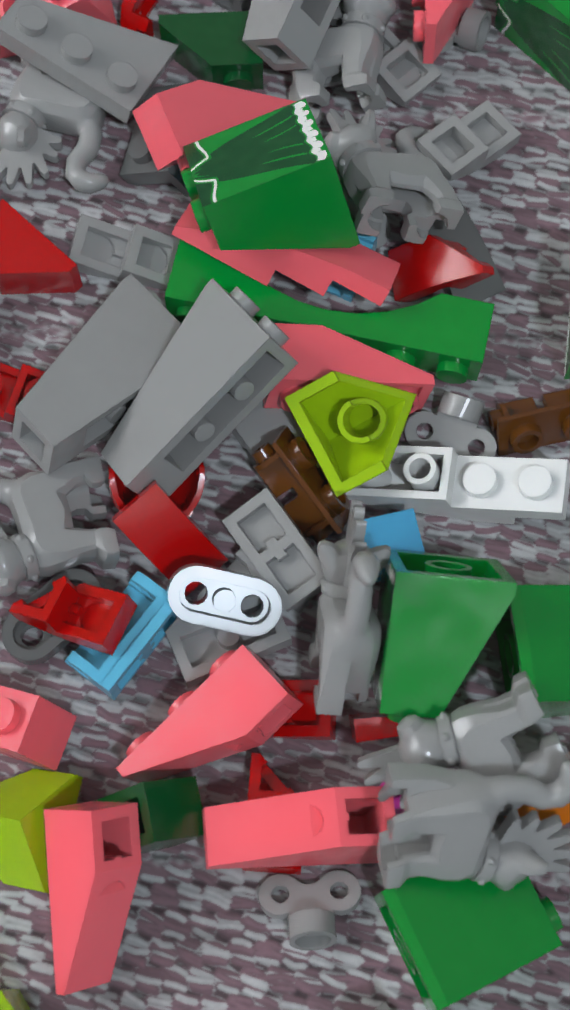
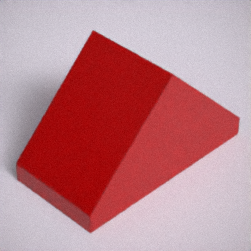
M2 199L0 201L1 294L76 293L83 286L77 264Z

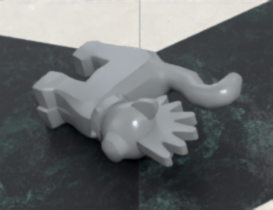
M340 0L330 25L338 27L327 29L311 68L291 70L293 80L290 86L289 100L300 101L306 99L317 124L322 120V111L320 107L314 106V103L324 107L329 105L330 93L325 87L343 84L347 92L356 91L364 112L368 109L378 110L385 108L386 95L380 85L377 84V77L382 63L384 34L387 24L396 13V1Z
M21 58L23 71L13 85L10 92V101L6 108L2 110L3 116L0 118V181L7 174L6 182L11 190L15 187L22 173L26 187L31 189L33 187L35 169L44 179H48L50 175L45 160L58 163L59 158L55 150L63 149L61 138L46 131L51 130L79 137L77 145L66 158L65 178L77 191L88 194L105 189L109 182L108 176L87 172L86 167L98 156L103 137L102 127L105 123L107 111Z
M329 109L326 118L332 131L326 135L324 141L331 154L335 169L341 175L340 181L344 182L350 197L359 208L354 222L357 233L378 237L381 223L384 221L382 212L401 214L404 221L400 231L401 237L404 241L423 244L435 220H443L447 229L456 228L464 213L462 203L438 165L415 146L416 141L428 132L420 126H407L395 135L396 149L390 147L393 142L391 139L379 138L383 128L376 126L374 110L368 109L365 115L361 116L359 123H356L348 110H345L341 117L334 109Z
M100 457L69 461L49 475L42 470L28 472L13 479L0 478V503L10 509L18 534L8 538L0 526V597H7L13 594L23 580L26 582L30 580L37 581L39 576L50 577L82 563L95 562L102 569L116 568L120 550L115 529L74 528L72 517L78 515H85L91 522L101 521L106 517V505L103 504L101 496L89 493V487L98 488L105 482Z
M351 501L346 538L335 543L322 540L319 541L317 547V554L321 561L324 576L319 580L322 594L318 600L315 642L310 644L308 651L310 668H318L319 665L318 685H314L313 690L316 714L341 716L345 693L352 695L356 698L357 702H365L369 695L368 689L379 654L381 626L372 606V595L375 593L373 584L376 582L379 572L389 562L391 547L381 545L370 548L367 542H364L367 521H364L365 507H363L362 501Z
M523 671L513 676L511 691L498 697L472 702L459 707L451 714L441 712L439 716H436V720L422 719L415 714L407 715L396 727L399 736L398 744L361 756L357 760V766L361 769L376 768L364 777V784L366 786L385 782L387 763L390 762L430 764L443 768L461 765L463 770H471L483 776L528 775L544 784L554 783L558 779L560 765L563 761L570 760V752L565 743H561L557 733L554 732L541 738L539 748L535 751L520 753L513 735L533 725L544 716V711L537 700L538 693L527 672ZM385 784L378 792V800L380 802H384L393 796L386 793ZM404 792L400 797L401 809L405 808ZM507 803L501 807L497 816H507L512 809L517 810L524 804Z
M570 760L562 762L558 779L554 783L544 784L528 775L483 776L471 770L447 769L430 764L387 763L386 793L402 795L404 792L405 808L404 813L388 819V830L380 832L378 837L377 859L385 889L400 887L408 877L424 876L441 881H461L469 878L480 885L490 881L496 887L506 891L513 888L515 884L525 880L528 875L536 876L547 874V872L566 873L570 871V864L567 858H570V828L561 829L563 824L559 815H554L540 821L536 810H532L525 816L520 817L518 811L512 809L502 824L493 827L501 807L507 803H522L540 810L560 808L570 803Z

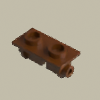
M570 389L543 394L542 402L544 408L538 409L533 397L508 403H497L496 409L488 411L489 427L492 432L497 431L498 456L516 452L526 454L542 446L570 441Z
M286 426L272 444L267 442L251 454L256 461L253 468L276 498L292 487L298 495L286 502L283 507L306 538L312 536L316 543H319V541L327 538L334 530L337 534L343 531L349 519V500L345 493L339 497L336 496L330 483L316 466L317 459L304 438L301 436L295 437Z

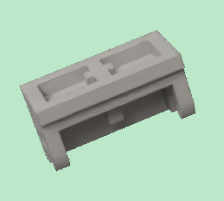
M266 487L223 519L222 522L261 577L271 583L277 590L283 608L287 612L291 609L299 612L309 606L308 601L321 592L319 580L324 576L321 561L316 549L284 509V505Z

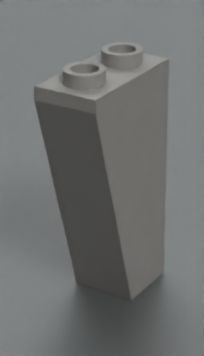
M252 0L242 41L275 71L310 69L340 0Z
M132 274L125 277L16 406L11 437L47 475L57 470L117 428L181 323L163 306L160 298L154 291L145 288Z
M213 278L205 285L101 452V455L125 486L137 494L156 480L170 496L298 364L282 347L289 340V337L266 315L258 322L254 316L260 308L238 286L228 293Z

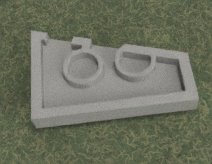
M16 0L0 19V45L124 123L128 122L133 115L132 111L139 107L174 59L179 46L43 0Z

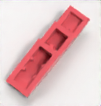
M191 204L188 205L171 233L265 286L268 285L276 270L324 296L333 280L380 307L389 294L401 263L361 244L351 248L220 250L212 230L204 233L201 232Z

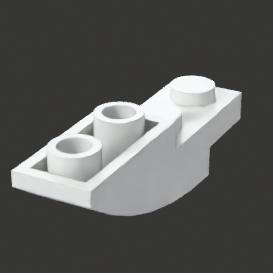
M397 445L387 471L345 494L348 500L362 501L368 505L398 510L413 508L414 512L467 521L514 524L515 518L566 520L570 486V463L567 459L458 455L453 447Z

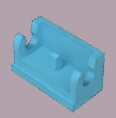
M139 571L134 574L128 582L129 585L122 592L128 594L138 606L114 654H106L80 645L65 660L68 666L113 700L116 699L166 636L165 631L178 618L169 605L167 591Z

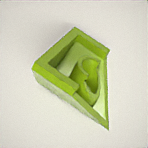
M332 371L284 399L334 493L339 497L388 470L417 394Z
M31 769L0 782V880L3 884L49 894L44 809L76 804L83 780L82 776Z

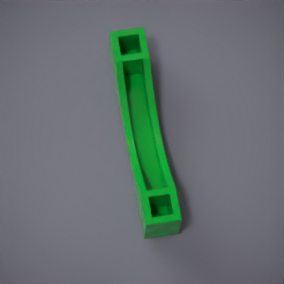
M181 239L179 241L165 293L166 309L181 324L205 285L213 278L228 293L238 286L260 308L254 316L258 322L266 315L274 323L323 325L421 370L435 372V376L443 382L463 384L467 379L473 381L478 379L484 360L495 304L441 293L419 304L387 312L350 313L326 310L297 301L269 285L265 286Z

